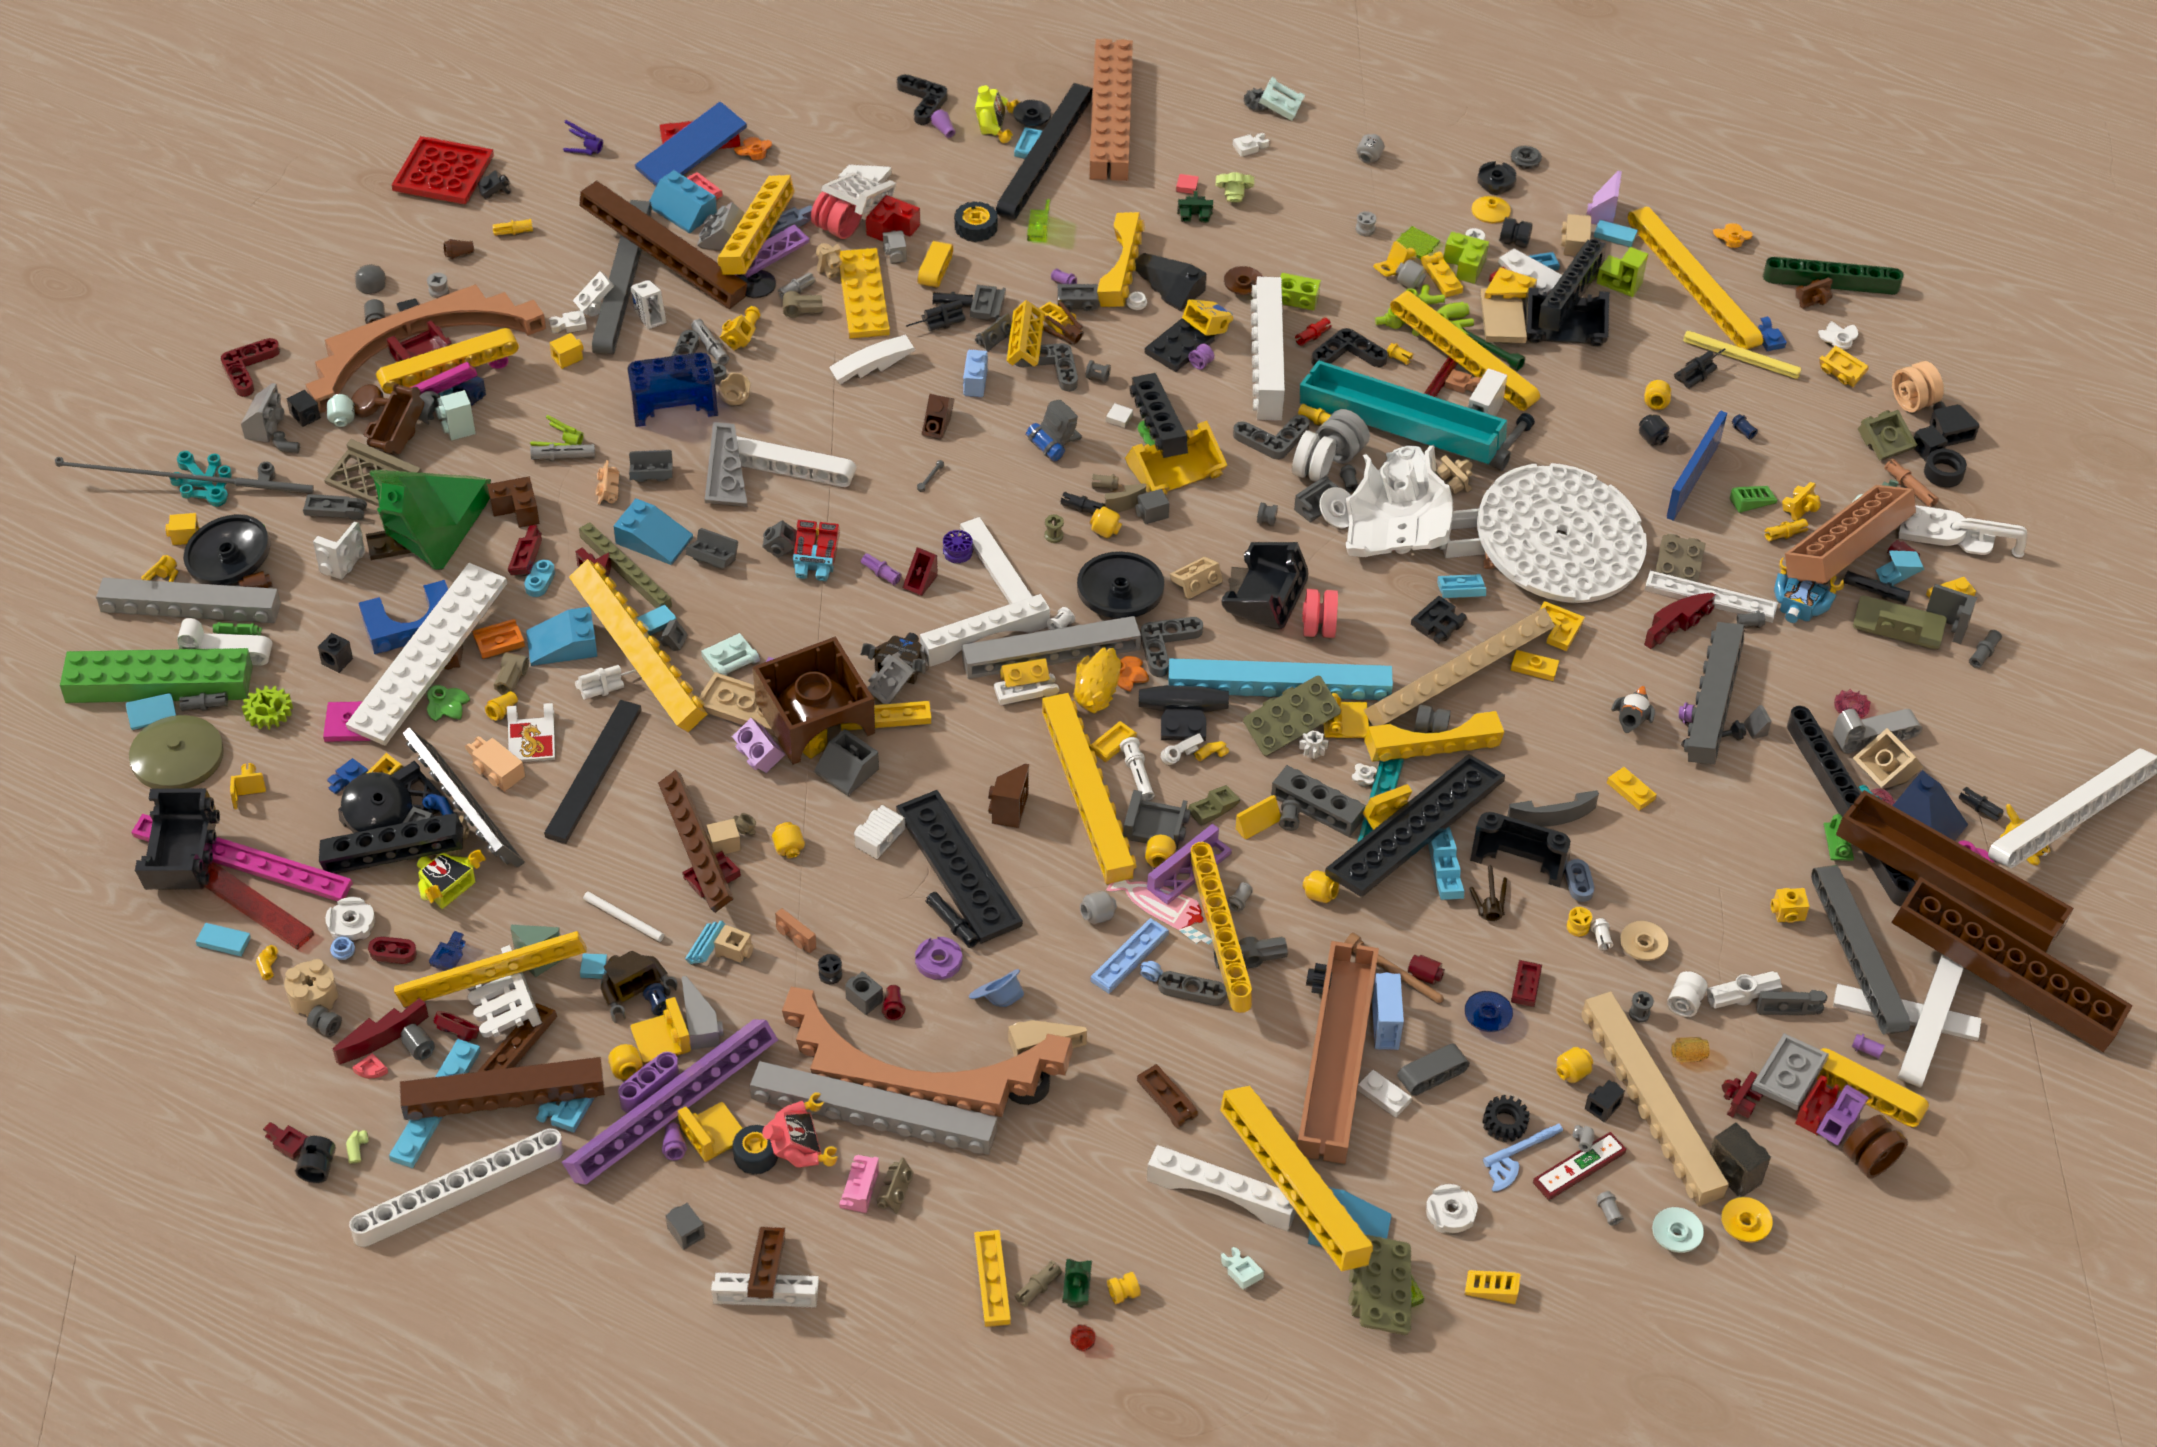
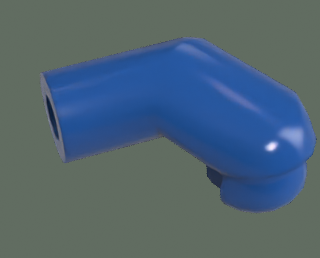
M429 794L423 799V806L427 809L439 810L442 815L454 813L446 797Z

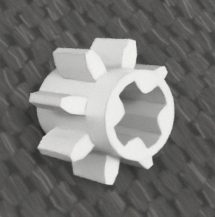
M1312 730L1307 734H1303L1299 749H1304V756L1315 759L1320 755H1325L1328 740H1323V733Z

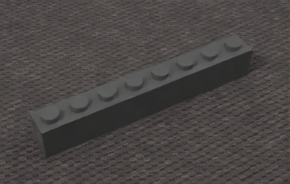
M1717 622L1716 631L1712 630L1710 642L1712 646L1708 645V661H1704L1703 674L1705 676L1700 677L1699 689H1701V692L1697 691L1696 694L1697 707H1693V723H1689L1688 736L1690 738L1685 739L1684 752H1688V762L1716 764L1744 644V624Z

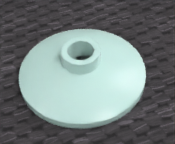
M1679 1207L1662 1210L1656 1215L1652 1225L1653 1235L1657 1242L1665 1249L1678 1253L1694 1250L1701 1243L1704 1234L1703 1225L1699 1218L1691 1211Z

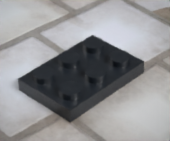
M1181 318L1145 347V354L1172 371L1177 372L1189 362L1190 352L1197 350L1200 344L1208 346L1215 341V335H1204Z

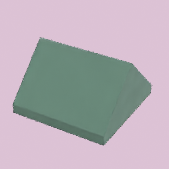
M511 924L510 928L514 950L561 936L559 927ZM560 961L533 968L529 971L536 978Z

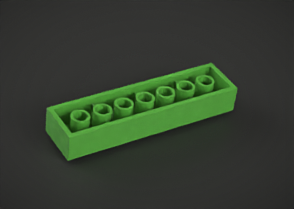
M248 648L67 651L60 688L65 703L132 702L164 694H171L173 701H180V697L197 696L204 692L206 694L227 692L228 700L248 699L253 665Z

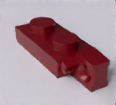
M537 525L529 526L525 537L518 539L508 566V572L511 576L531 573L542 543V533Z

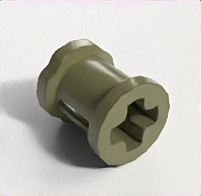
M1056 514L1049 515L1045 519V526L1047 528L1045 539L1051 543H1058L1063 539L1062 527L1064 526V520Z

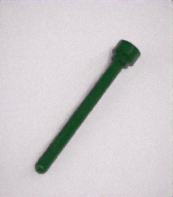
M1462 328L1469 334V337L1486 350L1506 360L1510 368L1518 371L1524 366L1526 358L1519 353L1510 354Z

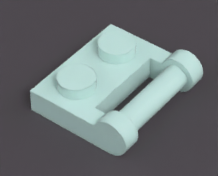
M1271 77L1259 103L1292 121L1305 95L1301 92L1298 94L1277 82L1276 78Z
M740 633L701 651L702 658L713 672L725 676L747 664H755L760 661L757 651L751 648Z

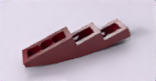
M418 998L401 1013L393 1008L376 1023L368 1018L332 1048L336 1063L341 1065L358 1059L401 1037V1032L405 1027L411 1024L418 1026L429 1017L426 1003Z

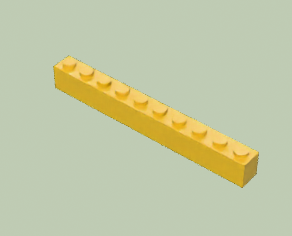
M587 559L569 576L570 580L674 723L686 732L691 731L708 715L703 708L705 704L698 696L692 694V686L687 681L681 679L682 673L680 670L670 664L671 658L665 651L659 649L660 643L658 640L648 634L649 628L645 623L637 619L638 613L626 604L627 598L620 591L617 592L615 589L617 585L610 577H606L605 568L600 563L594 564Z
M1069 693L1042 698V714L1106 885L1133 879V871L1137 868L1134 855L1129 853L1130 846L1127 837L1124 838L1122 835L1123 827L1121 820L1116 819L1115 804L1109 801L1110 793L1108 786L1103 785L1102 770L1096 767V755L1094 751H1090V740L1088 734L1083 732L1082 718L1077 717L1076 702L1071 701Z
M1250 1085L1224 1091L1220 1111L1341 1272L1369 1265L1370 1256L1373 1251L1370 1239L1364 1235L1357 1222L1351 1218L1346 1208L1334 1196L1333 1191L1321 1179L1320 1174L1311 1166L1307 1157L1301 1153L1296 1143L1285 1132L1283 1126L1278 1123L1272 1112L1261 1101L1260 1096L1254 1092Z

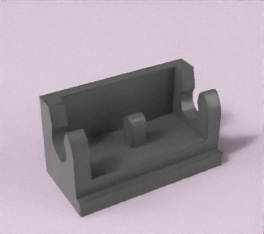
M1328 476L1322 477L1295 495L1294 510L1311 523L1322 515L1320 510L1322 494L1327 489L1338 486L1329 480Z

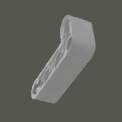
M1847 709L1838 716L1833 736L1844 753H1853L1865 748L1886 728L1900 741L1919 735L1922 731V726L1911 709H1903L1866 719H1860L1855 709Z

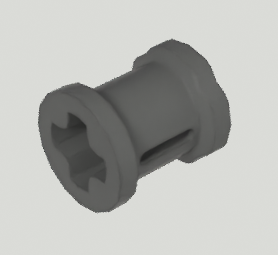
M1090 360L1086 368V378L1090 379L1093 377L1101 379L1102 382L1106 383L1110 376L1111 365L1106 364L1104 366Z
M1285 800L1281 804L1283 813L1279 825L1285 830H1296L1299 827L1298 815L1302 810V805L1295 800Z
M1639 991L1633 995V1005L1629 1009V1016L1632 1020L1638 1023H1644L1648 1020L1651 1014L1650 1009L1654 1003L1651 994Z

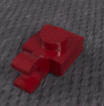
M269 1122L263 1129L267 1133L265 1138L273 1142V1148L293 1160L301 1152L303 1141L308 1137L290 1125L282 1130Z

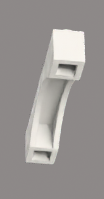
M1039 594L920 634L922 652L926 654L929 667L949 661L962 650L963 644L973 643L986 636L1005 631L1032 633L1047 628V621L1050 619V608L1042 595Z
M1159 1145L1156 1146L1148 1163L1147 1181L1168 1189H1195L1219 1195L1244 1207L1264 1223L1285 1231H1289L1295 1217L1296 1210L1281 1190L1269 1184Z

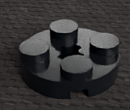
M1496 161L1487 162L1480 167L1477 182L1481 187L1488 190L1490 194L1499 195L1501 192L1509 191L1515 187L1516 171L1507 163L1502 162V165L1496 164Z

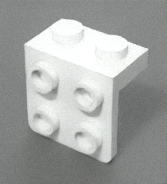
M353 522L337 543L319 536L313 541L319 572L341 580L347 573L351 572L354 564L365 553L362 532L358 522Z

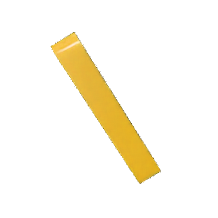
M503 328L384 366L377 371L376 377L383 392L391 394L394 384L412 387L465 362H469L473 367L515 354L519 349V344L512 331L508 328Z

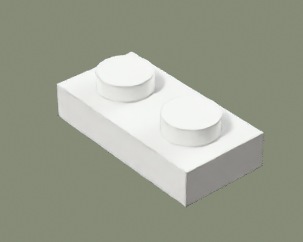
M1374 1070L1358 1084L1357 1088L1360 1093L1395 1118L1411 1103L1412 1099L1410 1095Z

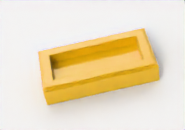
M1119 721L1090 745V751H1094L1095 755L1106 763L1121 751L1120 743L1124 739L1129 737L1137 738V733Z

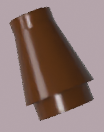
M448 239V241L443 242L444 255L453 259L468 253H474L473 241Z

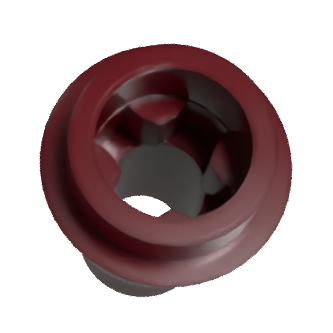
M897 985L887 987L881 1009L885 1018L891 1021L901 1019L906 1011L901 988Z

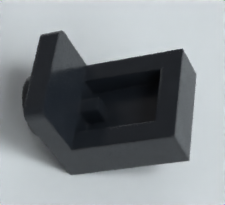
M494 170L477 183L480 193L485 199H488L500 189L504 190L507 194L511 193L509 179L506 175H501L497 170Z

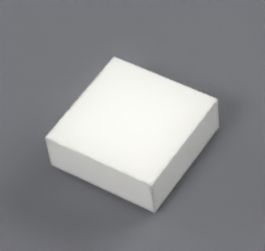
M1114 403L1106 416V422L1125 428L1133 416V409Z

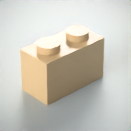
M1567 215V221L1562 223L1561 233L1565 234L1561 237L1564 255L1576 256L1587 239L1590 240L1591 216Z

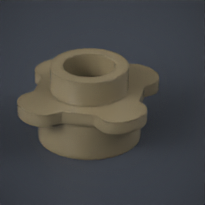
M742 813L740 816L735 815L733 817L738 832L755 835L756 831L753 828L756 826V821L752 816Z

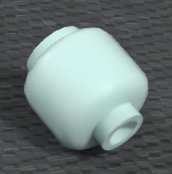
M337 394L328 400L327 419L338 427H344L354 420V402L347 395Z

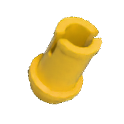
M750 306L745 310V318L755 327L756 321L760 318L761 314L757 307Z
M1391 343L1387 348L1389 358L1394 357L1406 365H1409V359L1412 360L1414 355L1399 347L1397 343Z

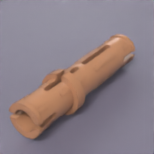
M1891 459V462L1888 461L1884 469L1892 474L1900 485L1903 484L1906 488L1914 489V495L1925 503L1927 507L1932 508V505L1935 506L1939 498L1914 478L1910 470H1905L1895 459Z

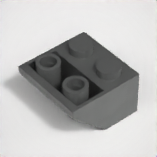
M844 729L828 743L814 769V773L849 796L879 770L878 751Z

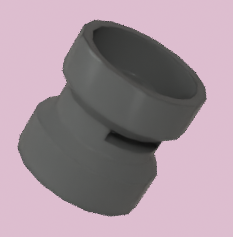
M322 1005L315 1006L307 1018V1025L315 1030L319 1029L320 1033L327 1037H332L339 1030L342 1023L341 1016L334 1012L329 1013L328 1009Z

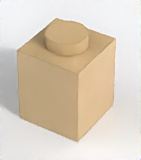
M734 819L707 825V837L715 854L721 850L724 854L741 851L740 836Z

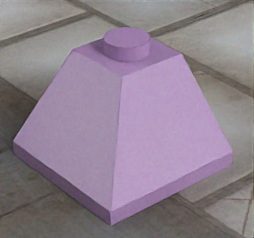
M1617 171L1594 195L1592 204L1588 203L1587 215L1591 216V224H1598L1600 220L1613 223L1622 171Z

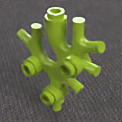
M1427 284L1422 286L1420 295L1415 289L1409 288L1405 290L1413 293L1427 305L1445 302L1444 294L1429 295L1430 286ZM1464 302L1450 303L1441 307L1437 312L1447 320L1465 318L1466 315H1469V305ZM1391 308L1388 309V313H1385L1384 316L1375 317L1376 325L1385 324L1386 327L1389 326L1393 329H1398L1405 324L1403 320L1392 312ZM1473 318L1450 321L1468 336L1469 334L1462 328L1474 326ZM1412 330L1414 336L1420 335L1416 330Z

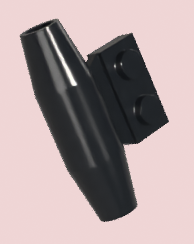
M1180 685L1139 689L1138 705L1141 708L1164 712L1161 716V740L1184 741L1200 733L1203 741H1206V717L1204 712L1228 709L1229 691L1204 686Z

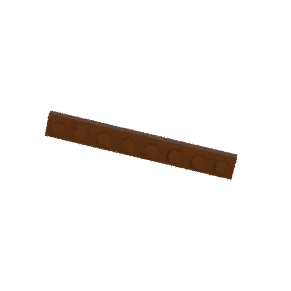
M674 770L658 782L709 908L716 913L734 900L683 777L681 773Z

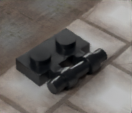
M1437 596L1411 619V625L1427 636L1433 631L1437 633L1433 640L1439 644L1449 639L1454 630H1459L1464 625L1463 622L1467 620V616L1464 613H1460L1457 616L1454 614L1456 606L1441 596ZM1444 621L1449 623L1446 627L1442 625Z

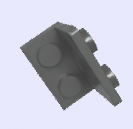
M1934 584L1926 611L1945 616L1947 619L1946 623L1953 625L1951 632L1955 633L1952 642L1961 645L1977 597Z

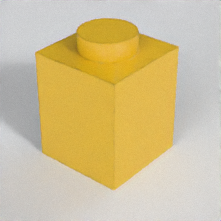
M572 333L549 342L551 357L561 369L583 360V344Z
M196 513L170 515L169 524L165 525L166 536L171 538L172 545L187 544L193 534L200 529Z

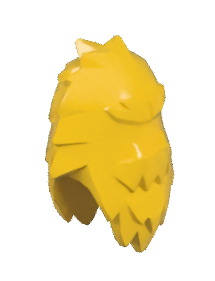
M1104 647L1091 658L1087 655L1077 665L1073 693L1074 700L1083 709L1094 714L1110 705L1109 702L1113 699L1112 695L1116 692L1115 688L1120 677L1121 662L1114 648L1106 650V647Z

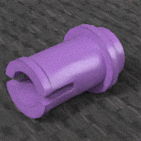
M1056 268L1051 274V280L1061 284H1077V277L1073 273L1068 274Z
M1857 1034L1852 1044V1047L1856 1049L1855 1051L1858 1052L1860 1050L1879 1059L1885 1045L1864 1037L1865 1034H1862V1036Z

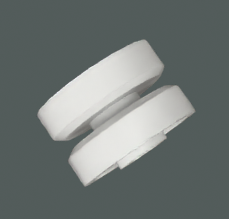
M1305 431L1294 455L1292 474L1302 478L1309 474L1310 480L1314 482L1327 476L1335 456L1336 439L1327 436L1319 439L1317 433Z

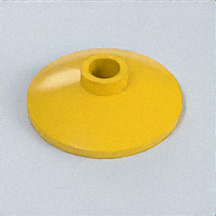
M1480 197L1472 204L1473 215L1485 223H1500L1504 221L1505 217L1510 216L1511 208L1509 204L1499 197Z
M1739 1197L1729 1201L1724 1206L1721 1214V1221L1725 1230L1732 1237L1743 1242H1757L1764 1239L1770 1233L1773 1224L1768 1208L1758 1200L1748 1197Z

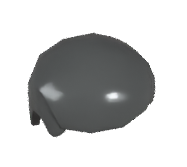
M369 264L357 270L355 274L357 290L370 294L385 288L386 276L380 266Z
M426 391L420 394V397L424 400V408L418 419L428 425L430 424L428 420H434L433 413L435 408L438 407L437 398H439V395L433 391Z

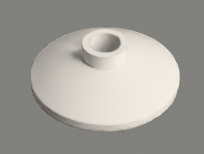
M1339 487L1329 488L1322 494L1320 510L1324 519L1330 525L1336 528H1346L1349 526L1346 498L1351 495Z

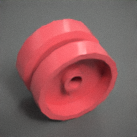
M1306 589L1302 622H1304L1303 636L1315 637L1318 633V624H1321L1322 636L1324 638H1335L1338 609L1337 590H1326L1323 595V603H1320V592L1318 589Z

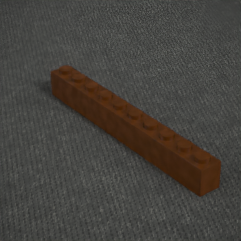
M596 180L580 191V207L728 309L745 298L747 288L745 281L734 274L723 275L721 267L712 258L655 221L607 186Z

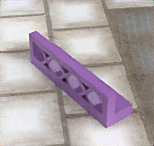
M792 225L764 242L746 274L743 275L748 278L808 244L809 238L797 226Z
M1211 824L1148 874L1147 889L1168 905L1192 886L1196 881L1191 864V847L1197 842H1206L1211 848L1215 846L1222 851L1219 855H1214L1216 865L1231 854L1232 849L1218 839L1219 828ZM1180 873L1190 874V878L1187 880H1176V876ZM1163 886H1174V890L1168 895L1160 889Z

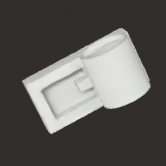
M600 271L573 301L584 314L596 316L600 313L601 300L614 285Z

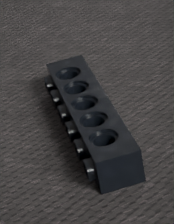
M1151 373L1132 377V385L1129 386L1130 395L1135 400L1136 408H1139L1141 418H1144L1146 429H1149L1151 439L1155 441L1156 450H1160L1163 458L1187 454V435L1157 374Z
M453 813L322 839L319 846V863L324 871L339 874L463 849V825L457 814Z

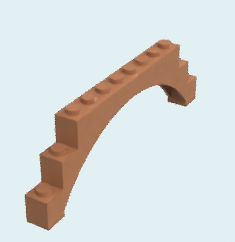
M475 284L325 339L329 357L315 362L319 379L305 384L306 390L318 403L320 414L326 412L328 400L334 395L340 394L346 382L355 371L368 359L388 347L387 338L395 336L398 341H401L407 337L426 332L428 330V321H432L435 326L440 328L461 325L497 326L525 332L529 336L546 329L544 313L534 299L514 306L505 292L485 298Z
M790 987L782 1009L785 1023L792 1027H800L796 1038L799 1052L807 1056H814L810 1068L812 1074L992 1116H1003L1010 1092L1019 1096H1034L1042 1071L1049 1075L1059 1074L1065 1076L1073 1053L1071 1038L1047 1034L1045 1040L1031 1049L991 1066L958 1072L909 1070L870 1057L844 1040L820 1013L813 990Z

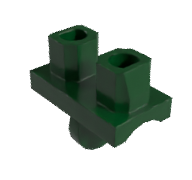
M1193 191V196H1186V199H1178L1177 214H1180L1182 222L1191 221L1192 214H1199V221L1209 222L1210 216L1213 214V200H1205V196H1198V191Z
M1066 1259L1062 1303H1067L1069 1307L1076 1308L1088 1305L1092 1261L1079 1262Z

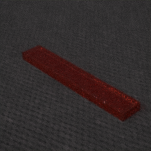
M214 862L209 864V883L205 885V888L296 950L314 936L313 929Z

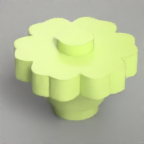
M1236 172L1220 174L1216 176L1215 186L1225 188V197H1227L1228 202H1242L1244 189L1254 187V177Z

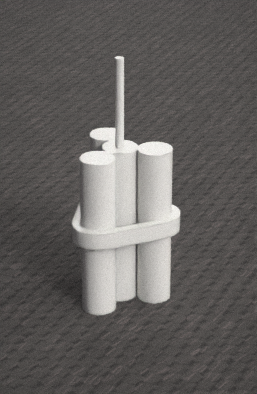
M619 665L606 669L598 668L595 672L579 676L578 680L575 681V686L581 691L584 700L598 695L606 696L609 692L624 688L621 676L636 672L637 670L620 674L621 668Z

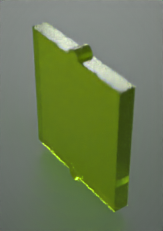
M1411 226L1405 233H1401V236L1396 240L1407 249L1413 248L1416 251V257L1419 259L1424 255L1433 253V249L1440 244L1439 239L1414 226Z

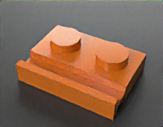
M515 619L472 631L482 659L525 647L524 639Z

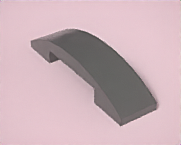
M1598 790L1576 793L1573 802L1534 807L1532 800L1509 804L1507 816L1542 827L1561 825L1580 819L1596 808L1599 793Z

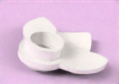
M1831 321L1827 329L1819 330L1818 334L1822 340L1832 343L1833 346L1836 345L1842 350H1847L1852 346L1853 340L1857 338L1858 330L1855 325L1842 329Z

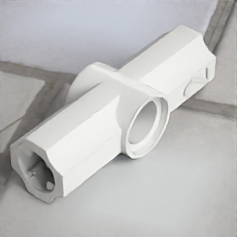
M1774 971L1756 976L1742 974L1736 978V981L1708 988L1706 993L1711 1008L1714 1007L1716 1009L1735 1003L1742 1006L1748 1005L1753 999L1759 997L1760 991L1781 992L1782 985L1778 973Z

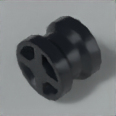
M827 954L819 959V979L828 985L838 983L842 978L841 959L834 954Z

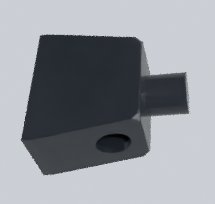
M1940 401L1933 406L1934 411L1930 420V426L1933 425L1947 440L1946 447L1976 439L1980 425L1961 405L1956 404L1947 407L1943 401Z

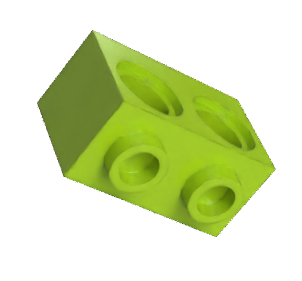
M1281 273L1282 305L1315 310L1320 293L1321 280Z

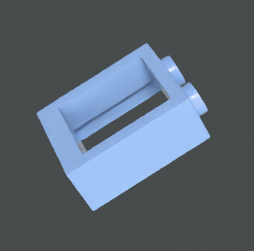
M1376 973L1372 997L1375 1049L1399 1050L1404 1023L1400 974Z

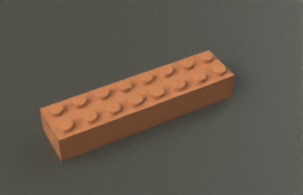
M1884 485L1872 487L1785 553L1788 578H1795L1798 581H1816L1819 584L1827 583L1832 577L1840 573L1841 570L1916 513L1914 489Z

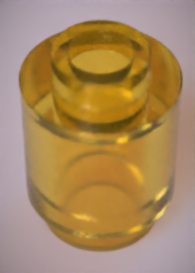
M1701 1037L1676 1038L1675 1043L1671 1045L1672 1056L1676 1057L1677 1062H1699L1709 1057V1043Z

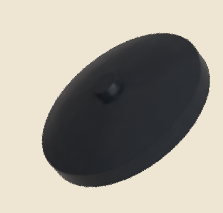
M235 514L217 518L202 526L188 541L183 554L185 567L190 576L201 584L230 585L236 583L238 580L243 579L244 576L253 574L264 563L271 547L270 536L265 526L254 517Z
M1108 552L1098 555L1084 564L1078 574L1077 592L1084 605L1097 614L1117 619L1132 616L1138 617L1150 612L1160 603L1164 594V577L1159 567L1144 556L1131 552Z

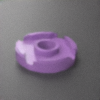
M937 937V939L933 940L931 938L926 939L918 946L915 952L916 967L925 977L934 980L950 978L962 966L961 948L955 941L946 937ZM936 955H942L945 957L941 961L933 959V957Z

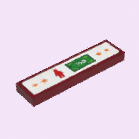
M1610 1131L1594 1141L1590 1151L1584 1152L1579 1150L1535 1177L1533 1184L1549 1201L1624 1155L1626 1148Z

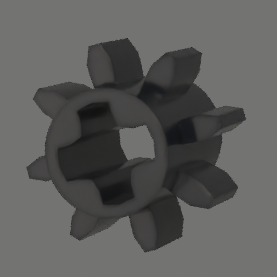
M1316 963L1315 969L1308 968L1306 986L1312 987L1311 993L1323 994L1326 964ZM1332 971L1330 976L1329 989L1331 985Z

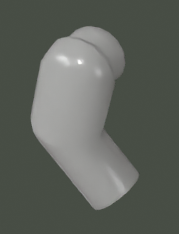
M1576 1125L1572 1136L1580 1139L1579 1149L1588 1152L1593 1144L1594 1130L1587 1126Z

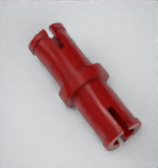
M1324 317L1317 323L1308 325L1306 330L1295 335V339H1298L1296 343L1299 346H1304L1309 341L1318 339L1322 333L1332 328V325H1328L1331 321Z

